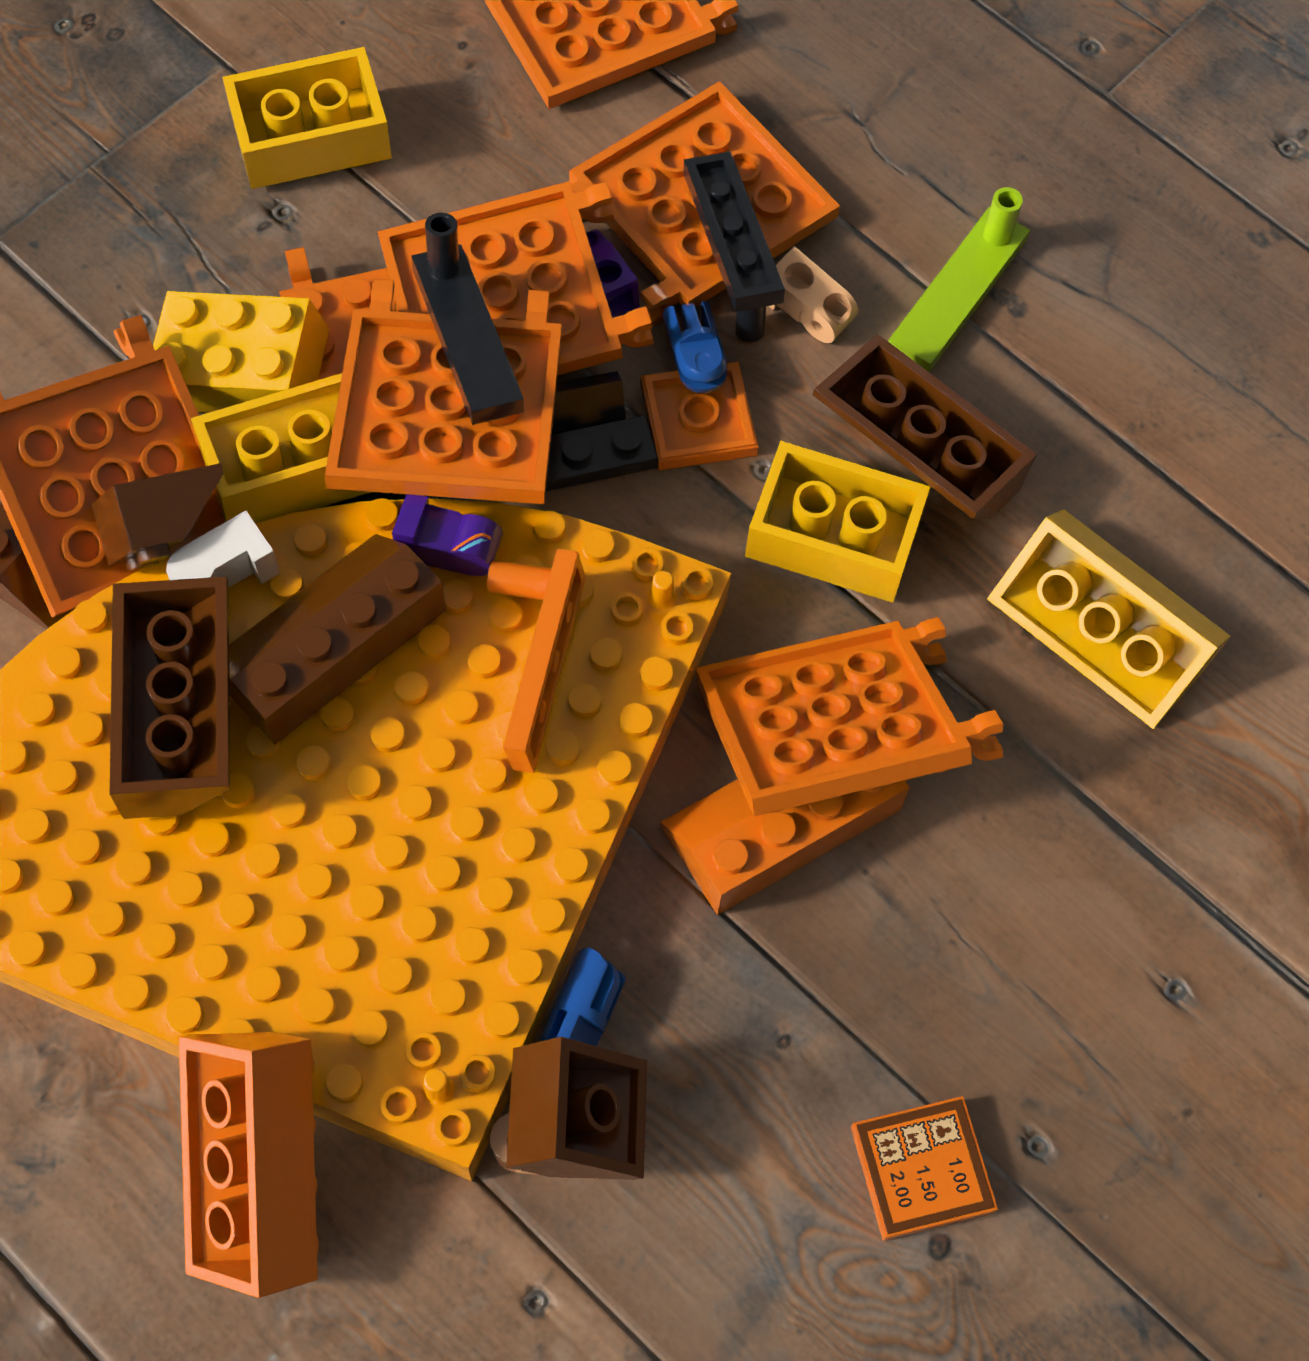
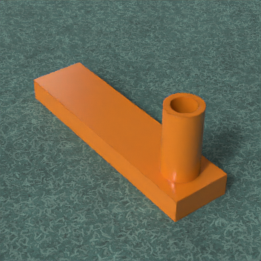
M557 549L552 568L493 560L489 567L487 576L489 592L543 600L503 746L512 769L516 771L535 773L586 579L578 551Z

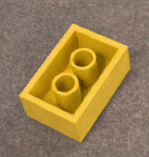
M365 47L222 77L251 189L392 159L387 120Z
M167 291L153 347L154 350L170 346L197 412L210 413L317 381L330 328L310 298Z
M780 441L749 527L745 557L893 603L931 486Z

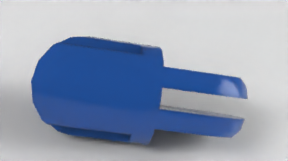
M706 301L701 303L702 326L700 325L695 305L693 303L682 305V333L674 306L664 309L662 317L680 380L686 388L696 393H710L717 390L726 380L727 360L710 304Z
M590 947L580 949L574 956L552 1007L551 1015L542 1033L540 1042L562 1036L597 1046L626 981L625 975L617 970L608 960H605L599 952Z

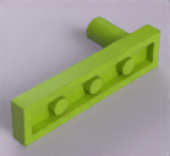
M1003 187L994 193L991 206L988 207L888 340L889 343L928 372L932 370L1028 239L1030 229L1017 222L1023 198L1020 192L1014 188Z

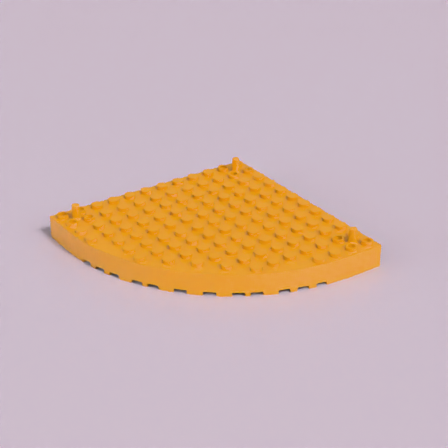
M380 498L373 501L336 505L293 512L255 523L274 551L280 574L263 584L259 582L255 574H252L228 588L229 644L374 534L393 540L392 531L404 499L388 500ZM428 498L430 505L457 511L462 515H480L496 522L504 533L494 560L552 568L557 549L578 551L586 579L535 773L513 770L503 746L543 600L489 592L487 588L488 574L485 576H471L428 566L442 581L446 607L444 613L275 745L229 695L230 791L182 815L123 819L109 795L113 585L95 594L90 599L79 603L72 612L39 634L0 670V982L178 1058L179 1036L189 1034L277 1032L311 1039L314 1072L312 1075L313 1115L472 1182L490 1142L492 1126L501 1117L511 1093L513 1048L534 1042L695 676V668L699 667L728 601L731 573L638 537L568 515L559 514L555 511H542L496 502ZM170 557L159 560L158 565L140 569L117 583L170 580L167 574V562Z

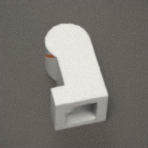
M247 511L242 512L181 547L171 555L167 562V574L170 580L227 576L228 588L252 574H255L261 584L280 574L273 549Z

